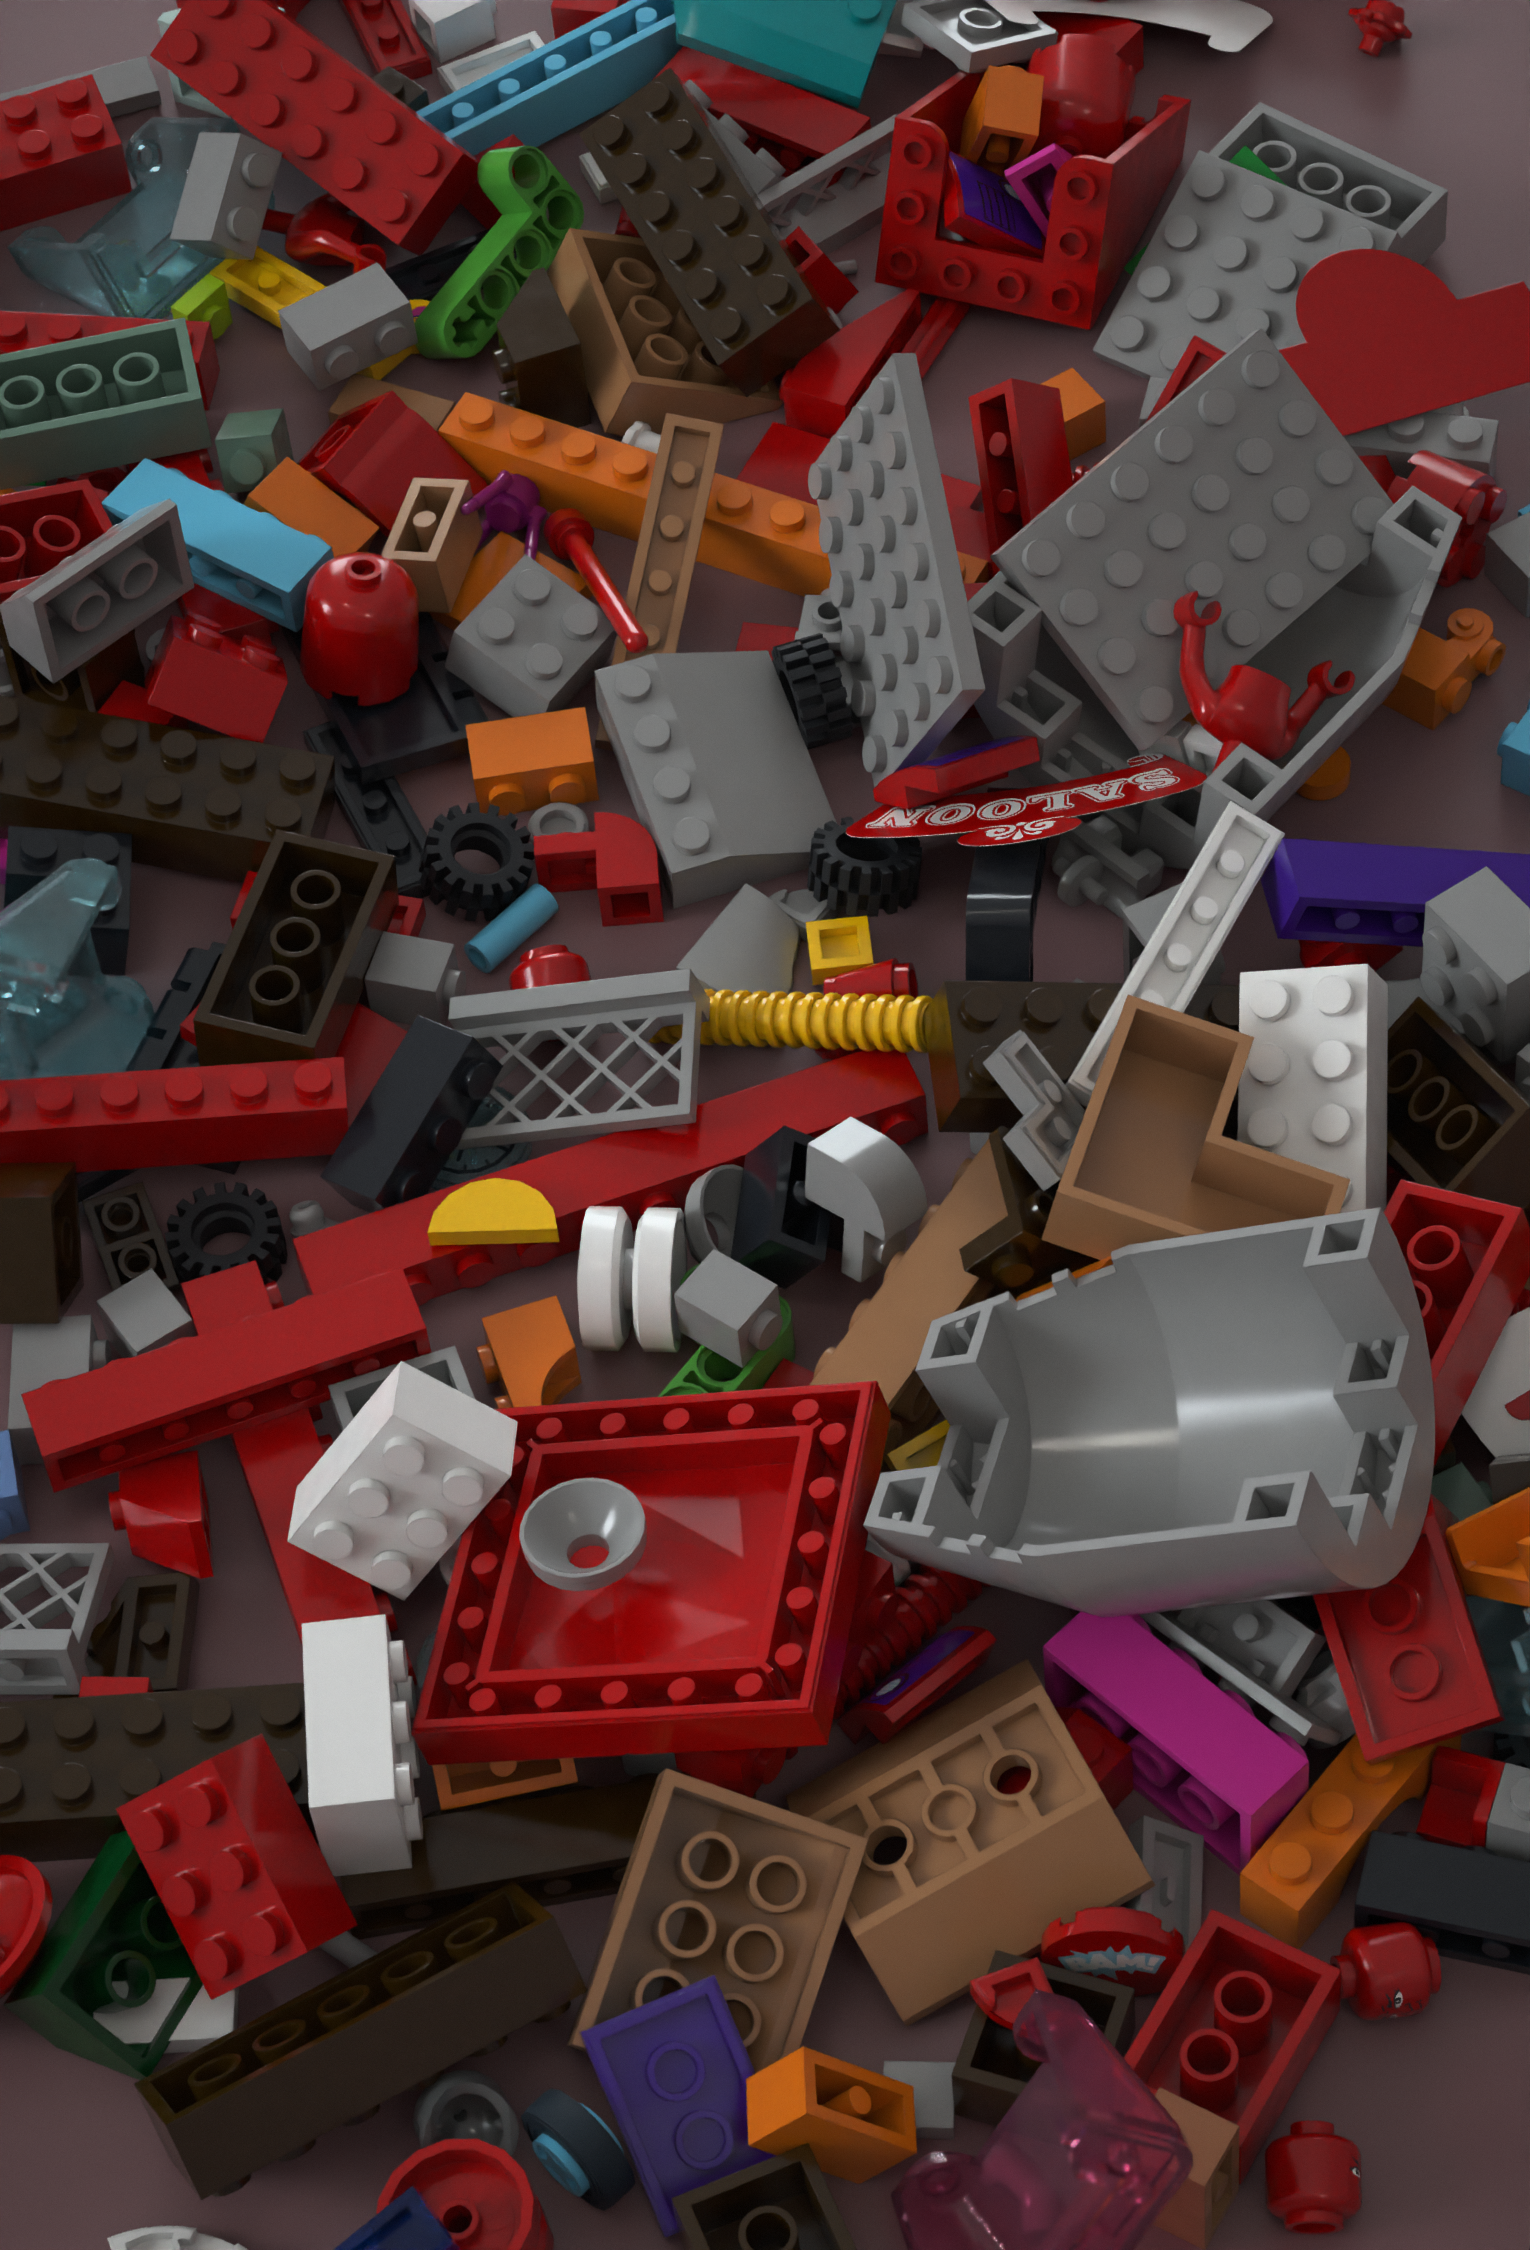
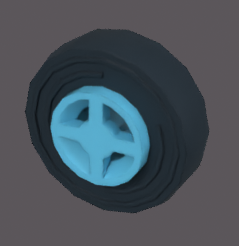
M551 2088L537 2098L522 2114L523 2127L532 2142L533 2150L538 2159L553 2178L573 2195L582 2198L593 2207L605 2211L617 2203L635 2184L633 2170L624 2155L623 2148L618 2139L603 2120L584 2104L577 2102L563 2091Z

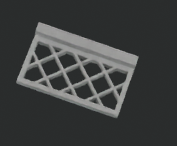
M688 968L450 997L448 1020L456 1030L473 1036L484 1048L500 1046L506 1052L499 1060L503 1068L488 1094L503 1109L486 1126L466 1128L455 1150L696 1123L701 1022L709 1021L710 998L692 970ZM683 1024L682 1038L664 1056H661L647 1044L662 1027ZM619 1032L627 1040L603 1063L599 1062L587 1051L602 1034ZM559 1039L566 1045L542 1071L526 1058L542 1041ZM640 1050L656 1064L630 1088L615 1073ZM580 1057L595 1071L569 1095L554 1081ZM679 1063H680V1071L676 1068V1066H677ZM520 1064L535 1078L509 1102L494 1088ZM669 1074L679 1083L678 1104L652 1107L644 1098ZM607 1081L623 1094L607 1112L591 1114L583 1107ZM547 1088L563 1101L546 1119L531 1121L523 1114Z
M110 1543L0 1544V1572L8 1567H25L29 1571L0 1589V1612L3 1611L12 1621V1623L0 1629V1695H79L82 1676L90 1675L84 1656L115 1557ZM71 1567H90L86 1576L64 1590L53 1579ZM41 1586L53 1596L25 1615L13 1605ZM65 1611L74 1618L71 1629H39Z

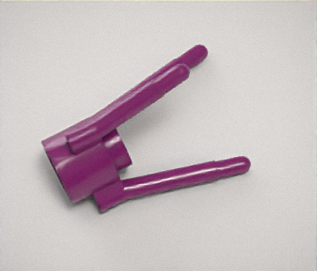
M502 470L493 483L461 506V513L463 515H470L485 505L487 516L481 524L483 533L475 553L494 529L499 532L511 533L521 530L527 525L524 555L526 554L535 560L540 527L547 516V511L545 508L538 506L540 503V493L533 481L523 475L510 474L507 470Z

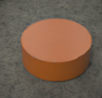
M1340 746L1296 792L1307 799L1318 801L1329 800L1342 794L1347 789L1351 777V760L1347 751Z

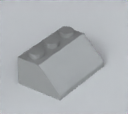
M170 499L138 510L0 604V612L9 646L54 684L194 588L177 505Z

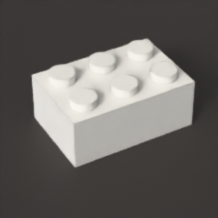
M400 1361L297 1486L287 1542L404 1601L511 1477L518 1422Z
M386 1614L302 1623L309 1810L320 1850L334 1877L412 1868L411 1841L423 1840V1822L419 1797H415L413 1779L420 1778L418 1746L413 1736H411L410 1718H415L417 1712L413 1677L408 1676L404 1640L392 1641Z

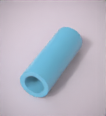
M533 884L464 945L468 959L482 972L490 973L558 912L559 907L554 896L542 885Z

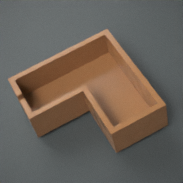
M1127 995L1058 1186L1041 1240L1102 1260L1111 1256V1251L1130 1244L1338 1214L1341 1211L1350 1179L1222 1136L1254 1037Z

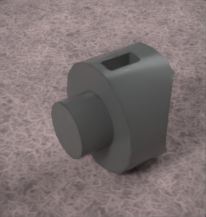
M455 2070L441 2075L433 2085L424 2088L415 2104L413 2126L421 2148L445 2139H479L504 2149L510 2156L513 2155L517 2148L519 2126L512 2106L498 2084L491 2077L478 2071Z

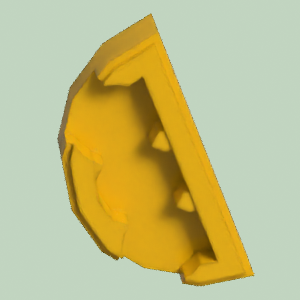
M501 1178L470 1182L450 1193L433 1212L427 1232L430 1246L560 1242L554 1209L541 1192L521 1181Z

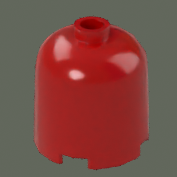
M1065 34L1061 36L1060 43L1048 46L1044 50L1037 48L1033 52L1026 67V72L1044 76L1039 135L1028 157L1053 143L1070 153L1073 157L1077 155H1090L1106 159L1120 148L1124 140L1135 96L1136 79L1133 66L1129 65L1127 67L1125 61L1114 53L1115 45L1110 41L1090 34Z
M353 552L339 555L324 563L309 580L306 591L300 655V670L306 683L322 697L328 699L332 698V691L343 696L358 697L357 704L359 706L389 702L407 692L410 687V678L417 670L419 656V597L411 576L392 559L376 553Z

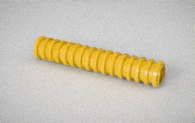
M704 989L710 998L709 1021L701 1022L700 1044L709 1046L716 1043L720 1046H728L733 1043L738 1047H745L750 1044L755 1047H765L769 1044L773 1048H782L787 1045L792 1049H799L805 1045L809 1049H818L823 1046L828 1050H835L841 1046V1048L848 1051H853L859 1047L863 1051H872L878 1048L882 1052H890L894 1049L903 1053L910 1052L913 1049L918 1053L928 1052L923 1019L924 1013L933 1000L928 995H921L915 999L910 995H901L896 998L891 994H884L878 998L874 994H865L860 997L855 993H848L842 997L838 993H828L824 996L819 992H811L806 995L802 992L794 991L788 995L783 991H775L770 994L765 990H758L752 994L748 990H739L734 993L729 989H723L718 992L713 989ZM683 1024L662 1027L648 1042L656 1044L663 1041L667 1044H676L682 1038Z

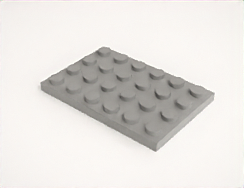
M1260 328L1246 336L996 550L990 558L1019 594L1043 609L1041 624L1140 751L1149 749L1191 712L1179 672L1183 628L1178 625L1173 612L1174 604L1180 597L1195 590L1198 591L1194 609L1199 617H1201L1202 610L1210 602L1218 601L1222 607L1219 619L1212 625L1206 626L1204 648L1205 671L1212 688L1216 690L1228 676L1231 666L1247 663L1372 553L1371 546L1376 523L1394 503L1264 330Z
M893 353L878 375L872 380L871 385L856 406L852 408L838 431L831 437L830 442L818 459L811 465L808 474L809 492L813 499H817L821 518L819 543L822 551L828 553L832 573L829 586L830 598L833 606L839 608L843 628L840 638L841 654L843 659L850 664L853 679L851 692L852 709L854 714L861 719L865 739L862 747L863 764L866 771L872 774L874 788L887 776L906 767L925 762L985 691L916 353Z

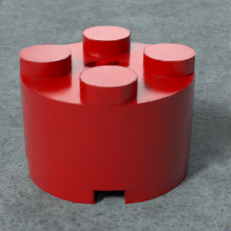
M1421 450L1407 461L1416 465L1409 477L1405 479L1397 475L1387 495L1395 504L1414 486L1462 517L1437 581V585L1451 587L1463 576L1475 579L1484 567L1486 546L1483 544L1486 540V534L1489 532L1491 523H1495L1503 513L1507 502V492L1496 487L1494 478L1488 474L1428 450Z

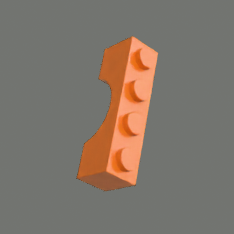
M557 1295L481 1318L486 1344L477 1346L476 1353L486 1384L498 1382L503 1396L494 1398L496 1409L558 1404L566 1394L582 1383L576 1346Z
M1356 1733L1240 1872V1914L1280 1941L1300 1950L1339 1902L1346 1880L1360 1853L1369 1841L1372 1830L1376 1831L1388 1815L1404 1801L1415 1798L1421 1802L1431 1786L1432 1762L1436 1747L1442 1745L1461 1750L1462 1735L1370 1765L1365 1762Z

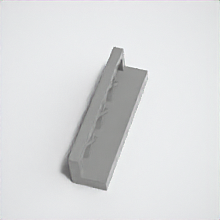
M897 114L757 195L784 239L799 226L821 251L828 255L882 223L894 122ZM889 142V152L870 163L878 148ZM847 166L839 181L826 188L834 174ZM803 192L795 207L782 214L790 199Z

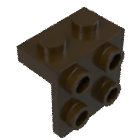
M1000 1126L989 1134V1141L1008 1216L960 1248L959 1251L965 1272L1019 1296L1051 1282L1052 1274L1067 1268L1072 1273L1100 1260L1041 1240L1061 1180L1043 1192L1002 1139L1011 1129Z

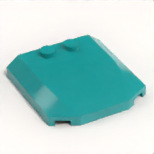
M671 0L676 22L675 34L677 44L855 108H859L875 66L880 46L898 0Z

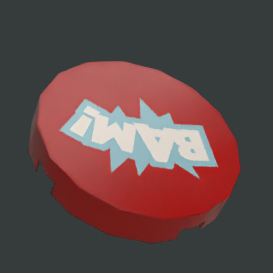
M1090 1907L1075 1912V1922L1063 1925L1060 1917L1049 1923L1042 1935L1041 1961L1045 1964L1135 1988V1997L1157 1993L1165 1989L1185 1955V1944L1183 1935L1176 1928L1171 1932L1162 1930V1919L1146 1911L1124 1907Z

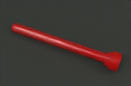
M563 508L557 510L545 522L543 530L545 541L557 557L563 560H572L626 649L634 654L642 653L648 646V637L591 547L594 543V530L585 515L577 509Z

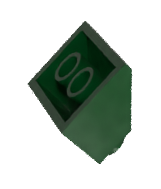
M127 1831L111 1835L46 1936L36 1959L15 1985L3 2005L55 2047L135 2079L142 2080L152 2074L171 2043L169 2041L170 2037L200 1991L203 1983ZM190 1977L150 2043L126 2045L93 2018L94 2012L111 2014L145 2004L154 1993L156 1979ZM112 1982H127L128 1995L125 1999L116 1993Z

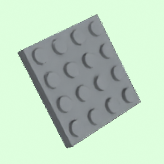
M1199 150L1092 351L1099 359L1150 380V377L1170 379L1194 335L1227 353L1251 332L1260 328L1264 330L1278 350L1304 343L1306 340L1296 316V296L1307 272L1322 259L1350 249H1377L1396 253L1402 239L1398 232Z

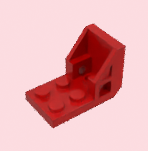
M1430 1494L1426 1517L1414 1551L1396 1577L1376 1588L1313 1595L1365 1762L1370 1765L1505 1720L1465 1598L1471 1595L1465 1592L1445 1535L1446 1529L1458 1523L1459 1519L1432 1494Z

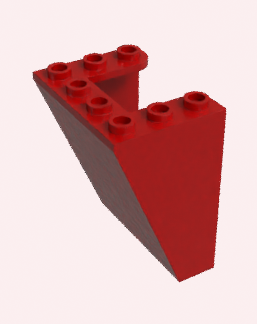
M1007 64L999 65L996 67L1007 66ZM960 70L895 117L875 282L903 289L912 288L921 293L1090 330L1094 326L1183 158L1191 99L1164 94L1158 99L1156 113L1150 121L1144 122V117L1135 115L1128 120L1124 141L1120 148L1109 157L1104 159L1090 155H1077L1061 165L1054 180L1044 259H1038L984 247L945 228L943 198L949 150L959 155L963 118L985 72L968 73Z

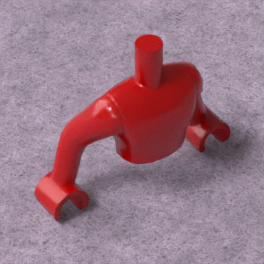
M329 192L306 204L296 215L267 208L261 230L286 235L285 253L291 259L299 263L315 266L349 267L354 264L353 274L378 262L382 269L386 271V254L383 248L376 244L362 245L365 231L364 219L348 215L347 213L351 209Z
M1195 590L1183 595L1176 601L1173 610L1175 620L1183 628L1179 668L1180 678L1194 718L1203 729L1223 743L1213 771L1241 743L1266 759H1281L1296 744L1301 732L1325 699L1346 694L1354 686L1355 675L1351 670L1340 673L1335 679L1334 686H1332L1328 678L1332 661L1328 660L1312 667L1307 676L1308 688L1289 710L1288 704L1291 688L1276 677L1247 665L1231 666L1224 682L1214 690L1205 671L1204 648L1206 626L1212 625L1219 619L1222 607L1218 601L1210 602L1202 610L1201 617H1199L1194 609L1198 591Z

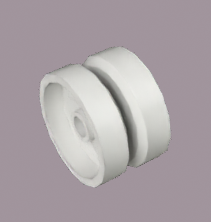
M589 1206L587 1208L582 1225L577 1271L579 1327L582 1345L585 1350L619 1351L628 1338L633 1310L635 1337L644 1352H678L683 1333L679 1332L674 1293L680 1287V1282L687 1272V1242L684 1214L681 1208L648 1207L638 1221L635 1244L632 1224L623 1207Z

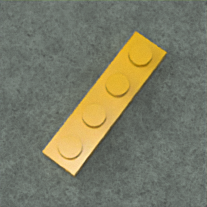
M258 246L256 247L253 260L225 259L209 272L210 275L225 282L228 298L282 329L278 313L279 310L327 287ZM410 346L356 374L381 380L413 352V347Z

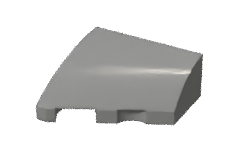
M745 883L676 966V970L690 968L703 989H713L716 992L723 989H729L734 993L739 990H748L753 994L755 991L765 990L770 994L775 991H783L789 995L793 990L792 971L793 964L798 957L800 930L775 902Z

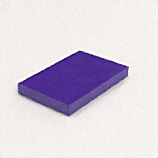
M711 1975L579 2032L663 2237L666 2238L678 2233L671 2198L776 2156L748 2146L746 2079L754 2075L755 2070L715 1975Z

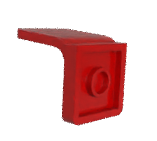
M393 390L342 413L297 462L299 466L311 472L312 476L330 490L339 492L347 497L369 520L380 527L379 530L387 538L390 535L413 477L469 480L473 496L488 486L486 481L424 418L407 407Z

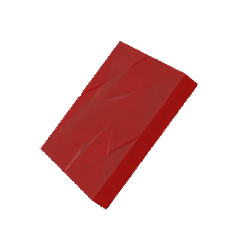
M864 1381L494 1409L518 1422L511 1477L464 1530L461 1536L411 1735L428 1765L622 1756L627 1753L642 1755L828 1745L858 1590L859 1572L862 1568L868 1538V1531L863 1524L879 1480L891 1412L878 1382ZM599 1478L621 1484L634 1493L639 1500L647 1522L646 1547L636 1566L620 1580L606 1587L589 1591L559 1589L537 1577L524 1557L519 1539L521 1521L532 1502L546 1490L573 1479ZM587 1546L575 1552L571 1557L570 1563L579 1568H592L605 1561L609 1552L600 1546Z

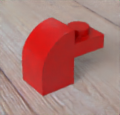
M594 812L595 831L561 832L553 835L534 836V858L538 883L550 893L597 889L603 927L664 922L663 893L657 848L650 833L638 822L620 814Z

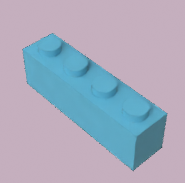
M144 458L102 501V506L113 526L121 523L144 507L167 499L173 501L177 505L193 582L296 633L303 627L306 591L309 580L319 567L334 558L332 547L318 536L306 535L281 523L270 513L258 512L235 501L224 491L212 490L189 479L184 473L175 468H166L147 458Z

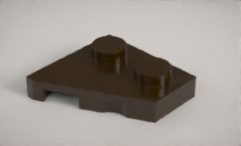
M182 1572L127 1577L111 1602V1610L108 1616L97 1624L91 1633L86 1649L88 1656L85 1659L90 1673L89 1676L150 1677L153 1692L187 1690L200 1584L196 1578ZM53 1695V1699L79 1697V1695Z

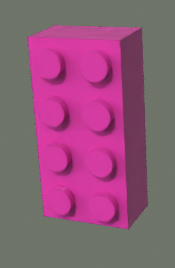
M1081 1611L1043 1645L1045 1691L1054 1707L1079 1708L1132 1748L1133 1789L1181 1828L1204 1835L1203 1846L1240 1876V1872L1309 1790V1760L1302 1747L1284 1732H1277L1275 1734L1256 1719L1251 1707L1236 1692L1232 1690H1225L1223 1692L1204 1677L1199 1665L1188 1653L1179 1648L1171 1650L1153 1636L1149 1626L1139 1614L1100 1617Z

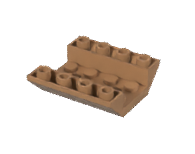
M1028 1659L907 1726L885 1744L877 1743L785 1796L791 1812L868 1839L843 1917L906 2027L969 1992L970 1980L987 1975L996 1950L1029 1958L1041 1951L1042 1935L1049 1923L1061 1917L1063 1925L1075 1922V1912L1090 1907H1118L1155 1886ZM1016 1766L1031 1769V1779L1022 1791L1016 1794H1003L997 1791L998 1780L1006 1770ZM899 1836L907 1840L906 1851L897 1862L890 1865H879L873 1862L874 1851L884 1839Z

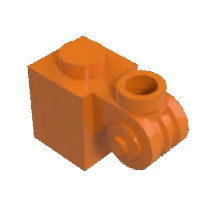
M1474 608L1456 610L1447 619V641L1419 627L1398 683L1381 704L1433 731L1450 712L1453 714L1458 713L1470 696L1471 682L1480 673L1486 676H1491L1495 673L1505 656L1506 645L1493 636V622L1490 617L1483 611Z

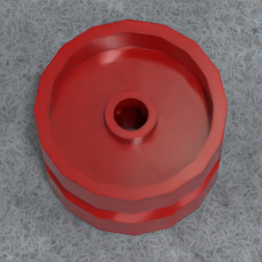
M445 2139L417 2150L392 2172L378 2198L375 2231L381 2250H553L554 2237L547 2216L538 2197L534 2193L525 2170L504 2149L479 2139Z

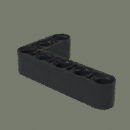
M988 787L987 793L1022 788ZM1049 837L1004 845L976 846L966 903V981L1033 982L1034 928Z

